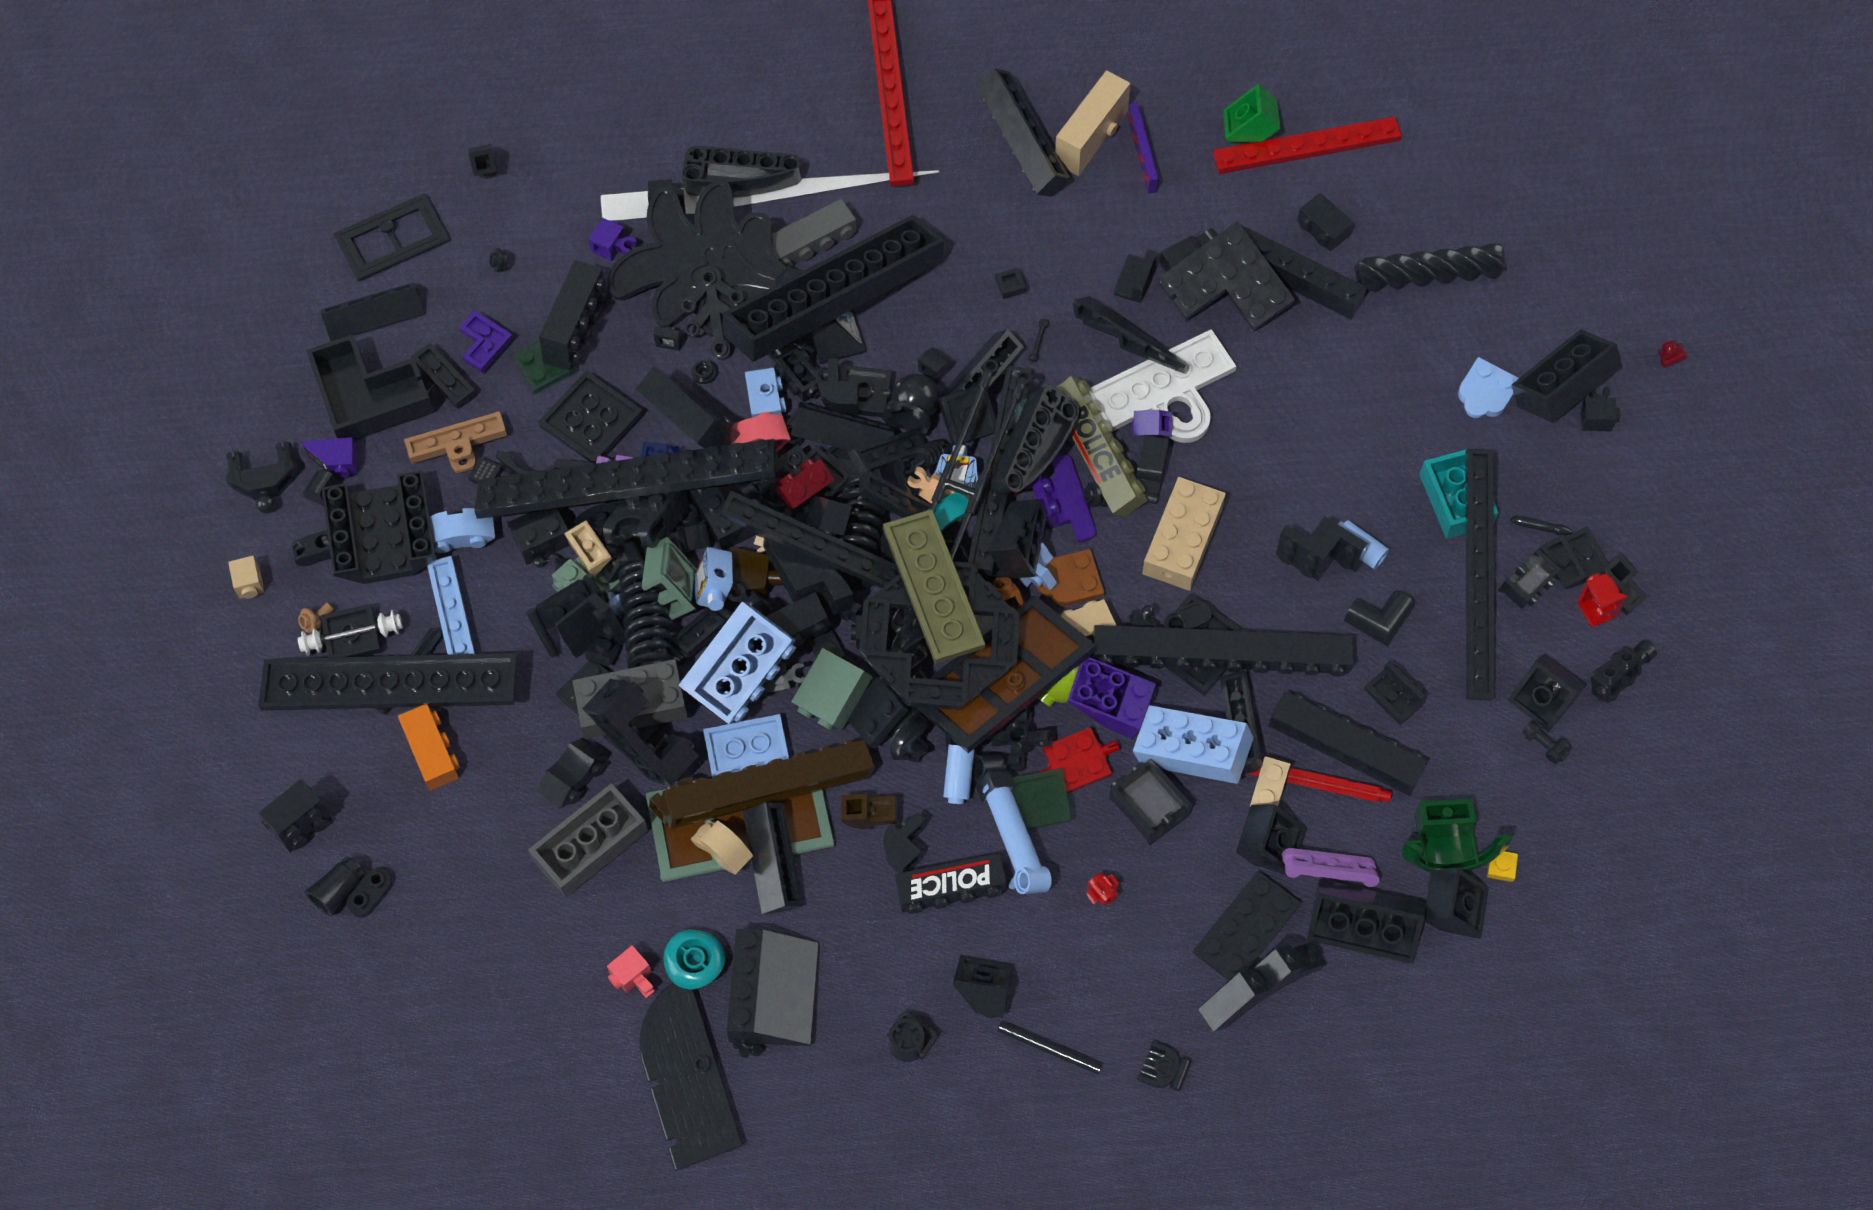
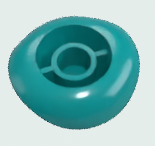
M694 929L684 930L674 935L666 945L663 957L665 971L670 980L677 986L688 990L701 988L715 980L721 973L726 959L725 950L716 937L708 932Z

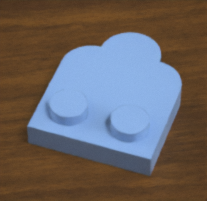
M1478 357L1461 383L1458 397L1464 403L1465 411L1470 417L1480 418L1484 415L1496 417L1502 414L1513 397L1514 393L1511 384L1519 378Z

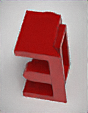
M1607 573L1592 575L1586 580L1587 583L1581 591L1577 604L1591 628H1594L1617 618L1628 596L1619 593L1618 587Z

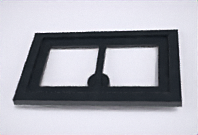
M425 193L333 233L357 281L450 241ZM419 209L432 235L400 248L392 233L394 228L392 221ZM379 227L381 232L388 234L396 251L364 264L351 239Z

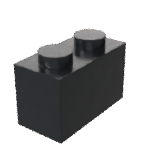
M1321 193L1299 209L1297 219L1299 226L1304 231H1308L1320 246L1325 247L1330 252L1351 236L1354 224Z

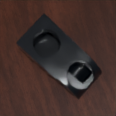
M327 530L304 536V538L292 543L295 564L298 566H311L318 561L331 558Z

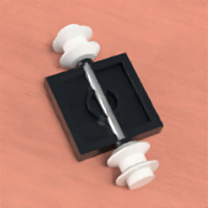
M371 604L320 615L324 634H320L315 628H313L310 635H306L304 631H301L302 637H298L300 651L306 652L307 656L310 655V650L313 649L321 653L324 644L326 645L328 658L365 657L381 653L378 632L385 637H388L390 631H394L399 635V629H402L403 626L400 614H395L393 610H391L390 616L387 617L380 613L375 622L373 607Z

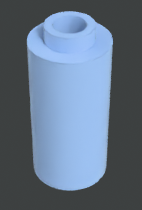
M1347 520L1345 523L1340 521L1338 525L1368 543L1363 562L1372 569H1377L1388 555L1389 549L1351 521Z
M948 745L943 797L948 798V803L964 804V799H970L974 749L967 753L958 745Z

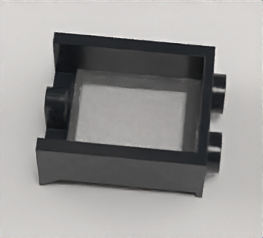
M1151 758L1145 763L1140 762L1135 765L1129 775L1125 778L1120 777L1116 779L1110 786L1109 799L1117 805L1145 837L1149 846L1190 816L1191 803Z

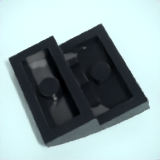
M1588 527L1567 537L1563 534L1541 545L1544 554L1560 568L1556 575L1564 590L1586 583L1589 577L1597 574L1608 564Z

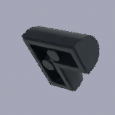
M1394 591L1381 611L1356 598L1349 608L1344 622L1388 647L1415 606L1414 601L1405 593Z

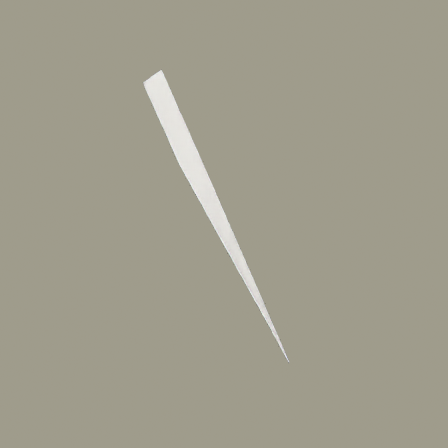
M939 171L913 172V176L937 173ZM889 173L801 179L797 185L781 190L747 196H733L734 207L889 180ZM684 190L686 214L695 213L699 196L689 195ZM648 191L601 195L602 218L610 221L647 218L649 205Z

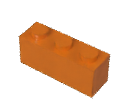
M424 704L398 715L429 791L459 779L456 770L460 766L455 755L449 756L446 748L451 745L446 733L440 734L437 726L441 725V721L436 710L431 712L428 705Z

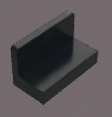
M1148 249L1144 258L1131 254L1127 256L1114 289L1115 296L1141 303L1156 264V251Z

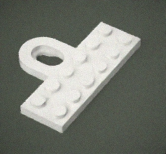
M1209 330L1169 349L1171 353L1189 364L1184 374L1147 360L1091 387L1090 394L1101 406L1102 411L1100 413L1109 422L1112 431L1131 423L1134 418V411H1168L1167 407L1169 404L1175 401H1182L1191 408L1193 419L1188 423H1183L1178 417L1172 416V437L1169 438L1181 443H1190L1202 438L1209 428L1210 411L1197 390L1236 371L1235 363L1214 332Z

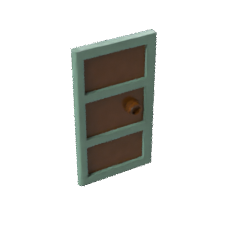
M663 790L646 793L662 883L725 870L720 867L710 853L697 847L691 840L698 829L708 820L670 829L669 824L665 826L649 807L650 798L656 793L662 796ZM822 790L775 802L783 803L793 855L834 847L835 840L832 838ZM743 811L709 819L713 823L719 821L725 825L749 849ZM750 859L745 865L752 864V860Z

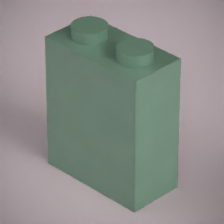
M822 648L791 702L799 707L797 712L809 719L812 715L818 717L819 721L817 723L831 731L835 727L842 731L870 683L872 676Z

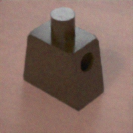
M730 547L729 552H732L733 583L730 590L734 594L741 592L736 586L738 580L745 584L748 594L755 589L764 599L767 598L769 585L783 586L776 570H771L770 559L767 555Z

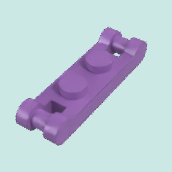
M1288 848L1282 853L1286 874L1291 878L1298 877L1301 874L1364 882V885L1368 887L1376 886L1379 883V876L1375 871V862L1369 857Z

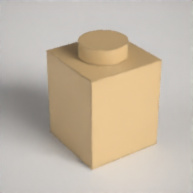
M254 556L228 562L233 588L239 599L254 598L258 594L265 593L260 567Z

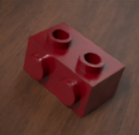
M810 458L799 466L801 470L793 475L790 472L779 480L781 484L775 488L789 508L794 509L835 480L821 459L813 460Z

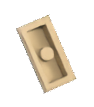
M587 521L565 533L569 544L588 572L592 573L593 577L612 559Z

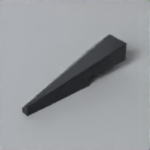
M1091 296L1075 299L1073 302L1075 318L1082 320L1083 325L1118 338L1120 349L1183 374L1188 369L1189 364Z

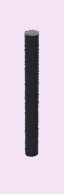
M1002 1021L998 1027L997 1032L1097 1075L1102 1067L1100 1063Z

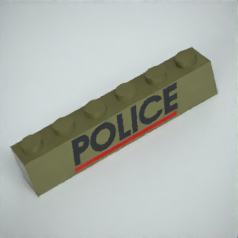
M1070 376L1056 387L1074 400L1079 408L1077 420L1070 434L1092 476L1100 487L1101 493L1112 513L1126 517L1148 501L1144 495L1145 488L1135 478L1132 464L1123 456V447L1114 439L1111 433L1112 427L1102 417L1100 413L1102 411L1101 406L1092 398L1090 394L1091 388L1088 383L1083 379L1080 380Z

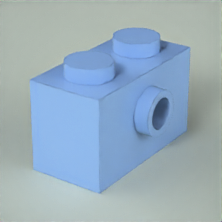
M774 368L745 372L752 417H756L763 412L781 415L782 412H786L784 397L779 398L778 391H783L781 377H775Z

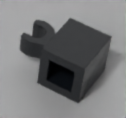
M1608 386L1604 387L1602 395L1597 394L1594 389L1589 393V397H1585L1580 408L1582 431H1612L1615 423L1619 422L1620 409L1616 407L1615 398H1608L1610 393Z

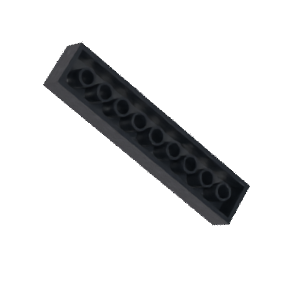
M912 214L723 312V335L752 362H755L943 262L944 239Z

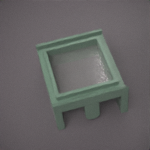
M666 537L660 540L654 548H647L641 588L645 591L662 583L667 590L659 593L658 602L662 605L671 602L669 617L673 620L695 609L691 605L694 574L697 568Z

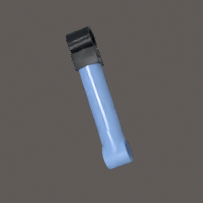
M1000 754L974 755L972 777L979 781L976 789L981 801H987L1015 870V876L1008 884L1009 888L1013 890L1016 888L1020 894L1046 893L1051 887V874L1048 868L1041 866L1013 796L1012 790L1015 788V784L1010 771H1006L1004 757Z

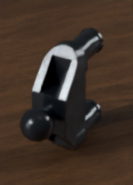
M283 441L284 448H282L281 442L276 444L278 463L244 470L243 455L240 451H234V457H232V452L226 454L229 469L226 475V483L242 495L257 500L256 507L264 514L273 512L276 507V501L273 497L280 496L298 474V464L293 461L292 444L288 441Z

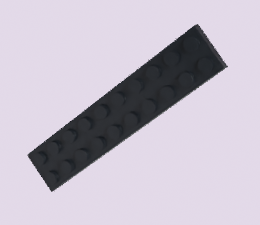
M516 653L264 659L258 707L261 711L401 708L420 707L424 704H427L428 707L515 705L519 657Z

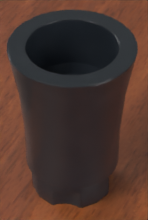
M346 856L321 879L307 888L304 893L320 911L331 917L349 892L359 883L358 880L364 876L365 872L356 861Z

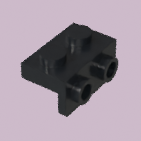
M1390 661L1385 664L1384 670L1364 687V690L1399 725L1416 713L1423 706L1426 699L1423 689L1418 684H1413L1406 677L1403 669L1397 665L1394 666Z

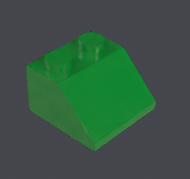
M1259 83L1223 109L1225 137L1228 142H1263L1268 137L1275 135L1280 129L1277 99Z

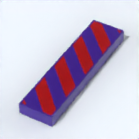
M1137 102L1128 103L1127 118L1148 194L1156 193L1159 178Z

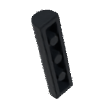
M1244 671L1220 677L1227 720L1247 723L1254 737L1242 773H1253L1261 769L1262 761L1248 679Z

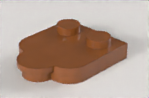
M1090 549L1052 558L1045 568L1049 570L1056 580V585L1051 590L1043 585L1040 587L1036 586L1042 595L1051 596L1053 602L1062 607L1104 597V590Z

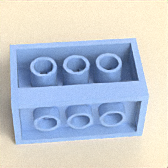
M742 602L678 686L728 724L735 721L740 722L749 711L746 707L751 700L756 701L764 692L765 688L762 687L766 680H773L781 668L777 666L782 659L788 660L796 649L793 644L796 640L750 604ZM761 639L763 641L761 644L763 648L762 650L755 651L753 649L754 640L759 641ZM745 660L747 662L746 671H739L738 661ZM729 681L731 683V691L723 692L722 682Z

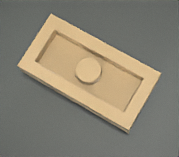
M1264 757L1250 807L1251 805L1276 804L1278 806L1290 767L1289 763Z

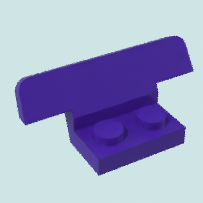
M1056 455L1051 461L1056 477L1048 479L1043 478L1040 474L1031 482L1036 499L1040 501L1048 513L1046 523L1051 528L1072 523L1079 543L1094 538L1096 530L1087 503L1084 501L1083 491L1073 461L1069 455Z

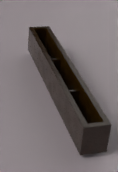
M853 739L844 742L841 746L833 748L832 746H825L818 749L817 752L809 754L801 752L785 760L780 758L774 759L766 765L758 767L757 765H750L743 768L742 771L734 773L731 771L722 772L715 778H698L692 781L691 784L683 786L680 784L671 785L666 790H663L661 801L669 827L674 829L744 811L765 802L775 803L872 777L874 765L865 739L860 741Z

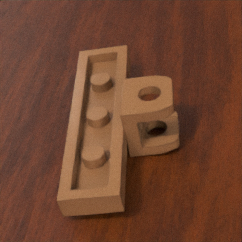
M499 411L406 438L404 441L411 464L447 454L453 471L455 473H462L472 470L476 464L472 446L505 437L507 433ZM461 460L468 461L465 465L459 464Z

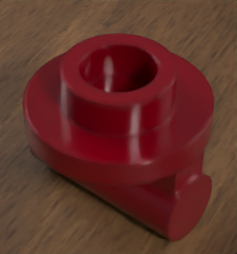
M1675 340L1663 343L1661 345L1662 348L1658 350L1661 359L1660 363L1663 368L1687 358L1682 343H1676Z

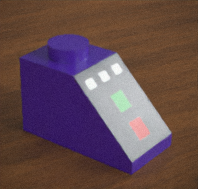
M352 437L302 441V446L308 458L324 471L332 473L337 478L357 475V447Z

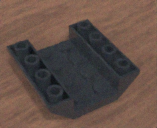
M422 470L397 474L398 485L355 493L349 492L347 483L322 487L332 569L335 577L366 584L412 576L436 559Z

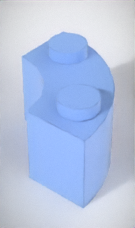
M475 508L462 509L463 513L448 515L447 511L430 516L435 552L446 553L461 547L481 548L485 546V544L495 538L493 517L477 519L474 512Z

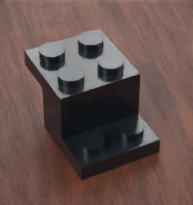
M1324 517L1309 538L1286 525L1280 534L1276 555L1283 563L1291 564L1299 569L1305 577L1319 581L1334 560L1338 561L1339 565L1344 569H1350L1356 573L1362 565L1368 543L1327 517Z

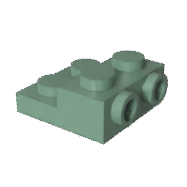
M579 557L574 561L569 559L551 575L554 582L552 586L557 592L589 574ZM602 570L594 576L605 599L608 598V593H614L619 588V579L608 583Z

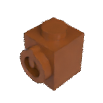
M995 578V581L991 583L1010 607L1016 610L1024 604L1019 589L1010 578Z

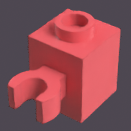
M633 946L629 947L607 965L610 973L608 979L617 990L622 987L628 993L636 986L646 999L655 992L651 983L646 979L652 973L651 968Z

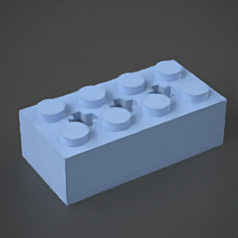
M1149 705L1133 748V753L1139 763H1145L1151 758L1162 770L1238 784L1254 737L1247 723Z

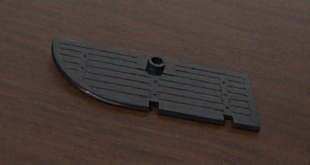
M671 983L650 1005L642 1023L639 1046L648 1082L658 1079L659 1086L653 1087L650 1090L665 1140L669 1141L676 1138L677 1145L668 1149L674 1169L678 1171L743 1145L694 991L683 989Z

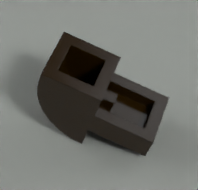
M867 793L841 795V821L847 826L858 829H874V825L897 824L898 799L895 795L869 797Z

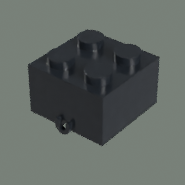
M302 779L298 780L259 812L263 819L261 823L267 830L270 829L290 853L294 849L301 848L311 835L322 831L332 819L321 800Z

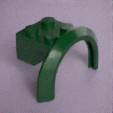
M1472 799L1421 801L1414 816L1419 840L1405 841L1402 848V856L1409 864L1428 872L1449 868H1459L1465 872L1482 867L1497 858L1508 848L1512 835L1496 836L1491 847L1477 855L1473 835L1477 822Z

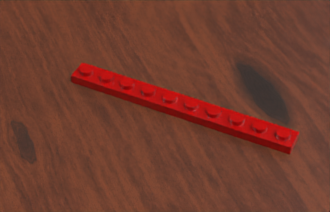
M868 0L890 187L913 185L914 179L891 0Z

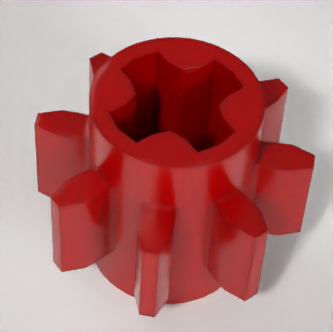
M1099 873L1087 883L1090 888L1087 890V896L1094 905L1100 902L1103 906H1106L1119 896L1117 892L1119 882L1113 874L1107 877L1104 873Z

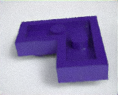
M475 310L459 327L461 333L475 341L462 356L463 361L482 374L513 340L511 333Z

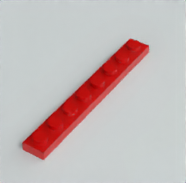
M1390 117L1264 140L1263 142L1213 150V158L1218 174L1398 142L1401 140L1402 135L1396 118Z

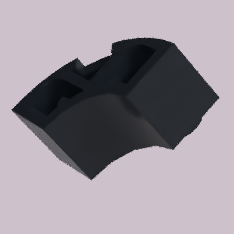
M585 738L571 742L560 759L545 771L536 792L560 809L569 803L575 804L580 798L581 792L593 777H598L604 770L605 764L603 762L607 753Z

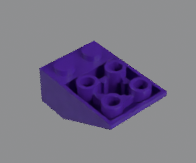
M1088 657L1079 665L1067 702L1105 728L1132 739L1141 729L1155 683Z

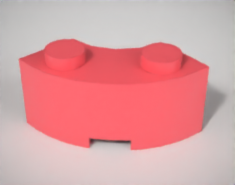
M763 412L756 417L734 423L733 429L740 434L734 443L774 439L777 453L790 440L781 414Z

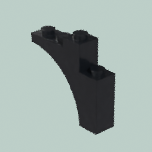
M1312 942L1293 948L1291 945L1277 948L1255 968L1239 972L1198 1010L1213 1032L1229 1027L1238 1018L1269 996L1289 984L1321 970L1327 963L1322 958L1320 950Z

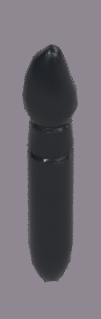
M1512 516L1510 518L1512 523L1519 526L1546 531L1559 536L1572 534V530L1562 524L1555 525L1524 516Z

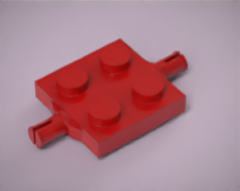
M1091 727L1052 742V748L1043 747L1042 750L1048 761V768L1035 772L1034 776L1038 783L1053 778L1058 783L1064 796L1111 777L1112 772L1107 764L1106 755L1119 751V745L1114 740L1101 746L1096 740Z

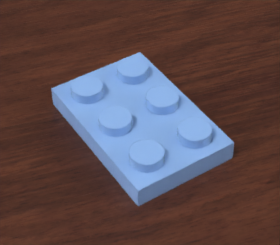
M780 714L703 729L712 778L726 771H731L732 773L742 771L743 768L750 765H757V767L766 765L769 761L778 758L782 760L789 759Z

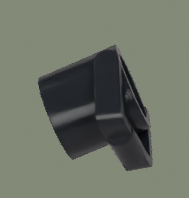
M902 1012L887 1033L892 1055L902 1062H912L918 1058L923 1060L936 1042L938 1035L929 1028L930 1024L918 1015L914 1017L908 1012ZM927 1032L932 1038L924 1048V1033Z

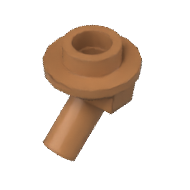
M326 602L316 613L309 608L302 609L298 617L300 627L307 633H312L313 628L319 629L321 627L320 615L331 613L334 608Z

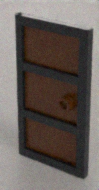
M1035 595L1016 609L1020 614L1016 667L962 710L916 707L967 753H970L1097 651L1096 645ZM992 629L982 636L985 642V649L952 659L928 679L962 682L964 658L990 660Z

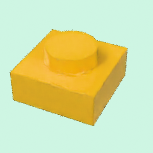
M1504 851L1488 863L1487 878L1514 882L1518 854Z

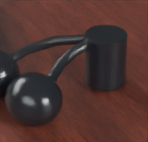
M556 553L535 557L533 564L535 567L540 568L546 562L555 561L556 572L565 563V559L560 558ZM550 555H555L556 557H558V559L547 560L545 558L550 557Z

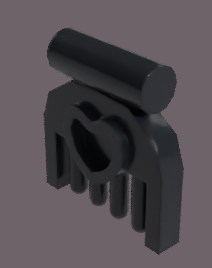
M1152 1041L1150 1047L1165 1054L1149 1049L1148 1052L1150 1054L1158 1056L1160 1059L1147 1055L1145 1057L1146 1060L1155 1064L1151 1065L1144 1062L1143 1066L1155 1071L1156 1074L1141 1069L1140 1073L1155 1080L1140 1074L1137 1080L1156 1088H1165L1171 1084V1089L1180 1091L1191 1062L1183 1058L1179 1062L1177 1053L1171 1048Z

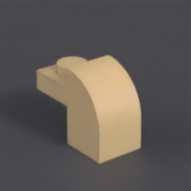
M708 820L691 838L697 847L710 853L720 867L735 875L753 857L745 844L719 821L713 823Z

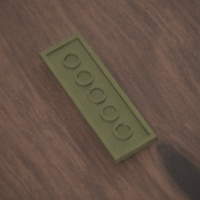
M931 509L883 524L884 533L935 664L985 649V642L933 510Z

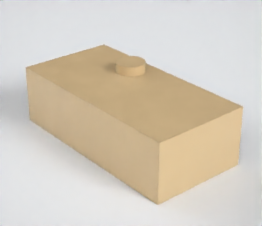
M1106 70L1056 136L1055 152L1066 170L1079 176L1106 139L1114 135L1118 123L1128 111L1130 82Z

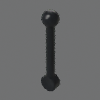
M1047 319L1039 320L1040 329L1033 353L1029 355L1030 362L1035 363L1038 360L1037 353L1043 332L1048 327Z

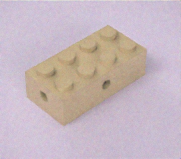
M1178 477L1144 560L1142 574L1190 591L1223 509L1226 493Z

